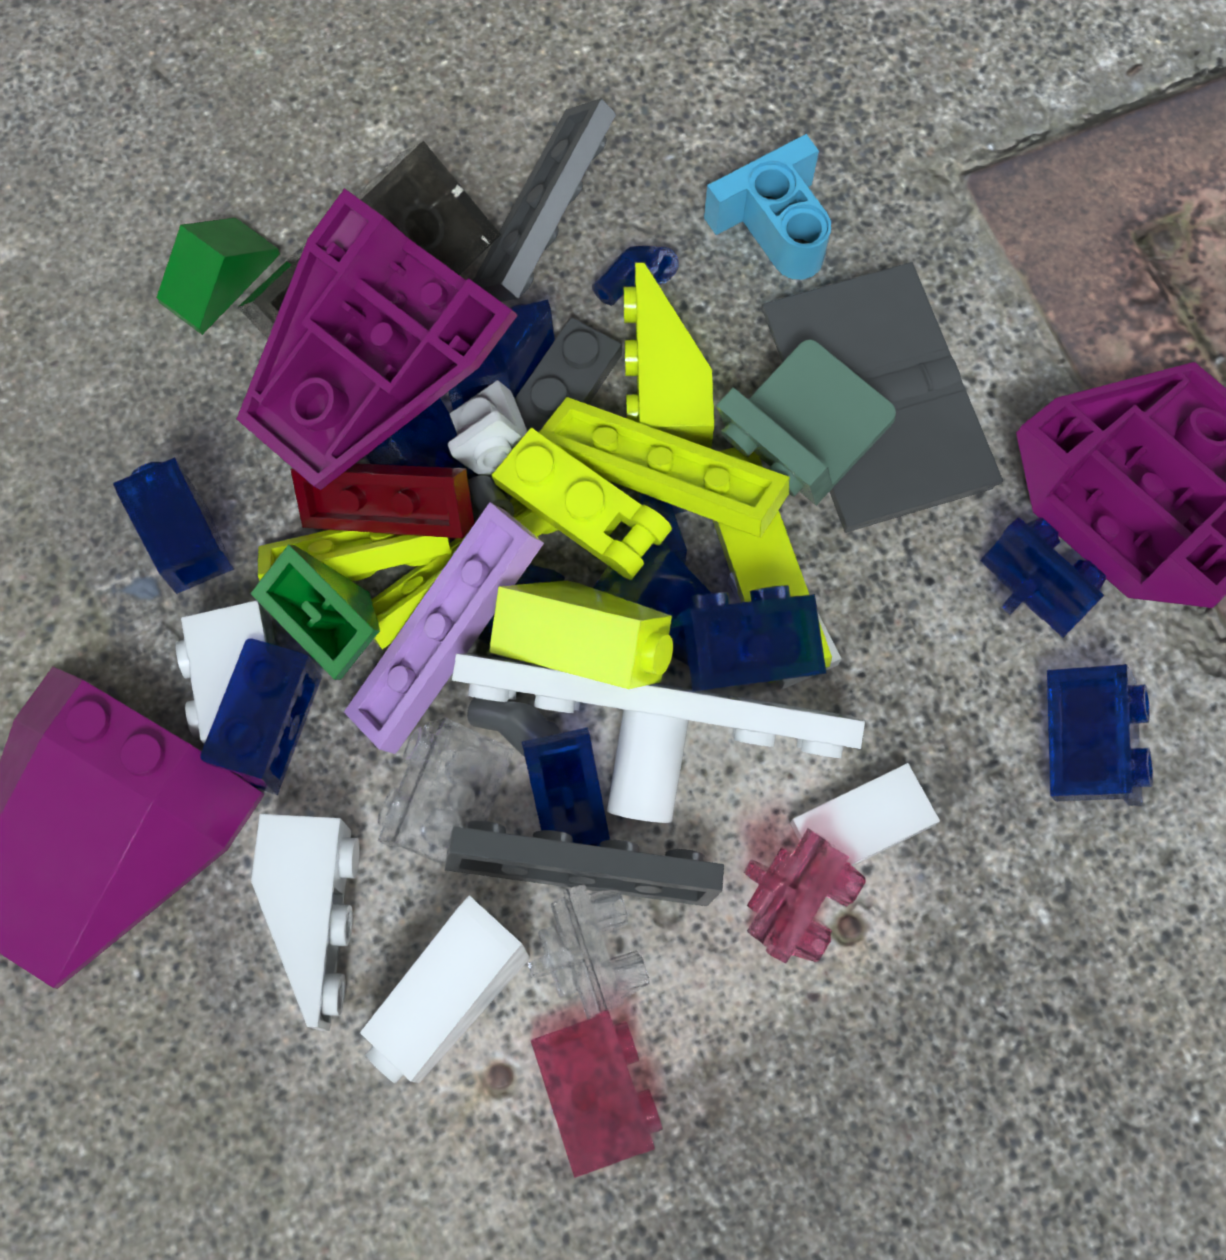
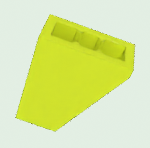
M568 580L498 586L489 652L610 685L634 689L662 681V674L667 670L673 653V641L669 635L672 616Z

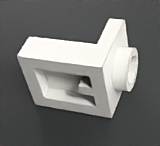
M497 380L451 412L450 416L458 436L449 441L448 447L455 459L478 475L488 476L493 473L528 432L511 390Z

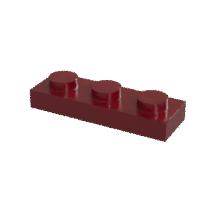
M355 463L321 490L310 484L293 468L290 469L302 528L463 539L474 526L466 468Z

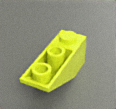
M635 263V287H624V323L636 324V340H625V376H637V394H626V418L711 448L714 432L712 369L646 264Z

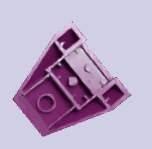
M344 188L306 241L236 420L310 484L321 490L477 370L518 315L469 278L465 280L411 241L385 217Z
M1196 362L1057 397L1022 424L1016 435L1033 513L1127 598L1207 608H1213L1226 596V388Z
M52 667L15 717L0 759V954L52 988L58 989L230 848L264 797V794L191 744L83 679Z

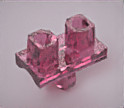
M807 828L794 852L792 853L781 847L769 868L757 861H749L744 873L759 885L747 904L750 909L757 913L747 932L767 948L765 951L770 956L785 964L791 955L818 962L831 942L832 930L824 922L814 918L826 896L845 907L854 903L866 883V879L847 861L849 859L847 854L824 836Z

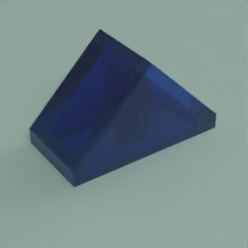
M588 727L522 741L541 830L567 833L573 837V843L599 846L601 841L610 840Z

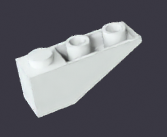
M259 814L251 883L307 1027L320 1031H330L332 1015H341L345 1000V975L336 973L339 946H348L351 938L352 906L344 905L346 878H355L358 871L359 840L358 838H351V829L341 818Z

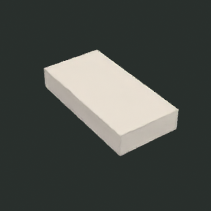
M907 763L793 818L790 824L819 880L823 881L935 826L940 820L910 765Z

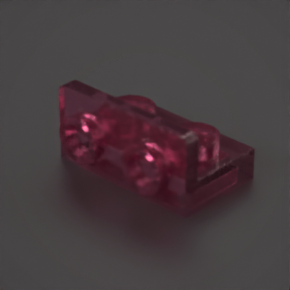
M606 1010L595 1014V1017L530 1040L574 1178L633 1156L655 1150L651 1134L662 1131L663 1127L650 1089L648 1088L636 1093L627 1065L640 1060L626 1021L613 1025L610 1013Z

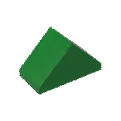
M235 217L181 224L156 298L161 305L203 335L276 260L280 252L276 246Z
M288 544L250 593L334 680H341L380 632L370 593L295 545Z

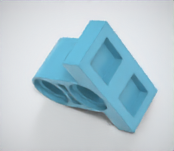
M805 134L708 184L704 219L715 235L743 222L782 275L791 279L803 280L819 272L824 262L831 233V220L827 212L808 188L813 182L819 150L808 135ZM764 197H773L776 199H767ZM794 239H803L805 241H808L809 243H798L794 241Z

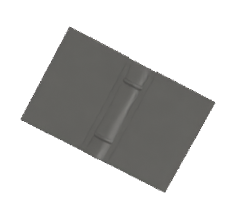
M913 262L762 304L763 314L782 363L801 342L814 340L895 407L896 419L894 423L830 491L845 533L989 491L995 486L1002 484L1004 480Z

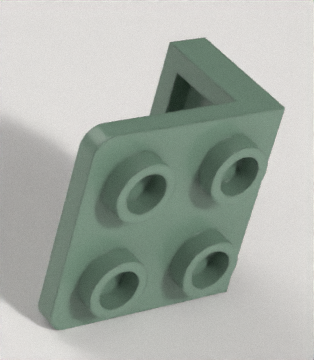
M814 340L801 342L749 399L733 387L716 405L725 425L721 430V434L744 456L749 457L754 452L770 466L769 470L789 476V495L795 497L800 492L816 506L896 419L895 407L891 402Z

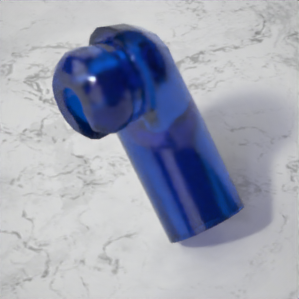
M666 246L629 247L592 285V290L603 303L610 306L614 305L624 294V287L635 286V263H645L658 285L665 284L671 280L679 269V259L676 252Z

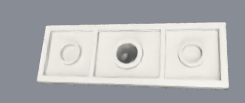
M477 653L456 654L452 681L469 683L468 696L480 699L508 702V699L516 700L517 692L535 694L534 707L546 710L574 713V710L579 711L580 702L623 709L607 812L649 822H672L689 720L732 727V736L735 741L754 745L774 747L776 735L798 738L796 747L801 748L802 752L833 758L842 757L843 746L861 749L865 721L850 715L658 683L626 689L524 661Z

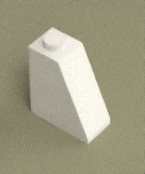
M468 896L361 1030L360 1034L373 1045L365 1054L367 1059L395 1084L403 1075L410 1082L420 1083L530 959L523 944L471 896Z

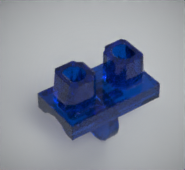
M1018 517L1004 530L999 540L980 561L1012 592L1011 596L1001 606L1009 616L1013 615L1025 604L1041 620H1044L1064 638L1105 596L1099 590L1106 580V575L1090 560L1084 561L1079 559L1071 565L1055 550L1060 543L1058 531L1045 519L1037 518L1026 524Z

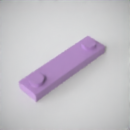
M491 502L487 505L344 711L379 750L393 754L398 752L452 675L456 654L469 651L495 614L498 586L515 585L544 544L543 541L508 512Z

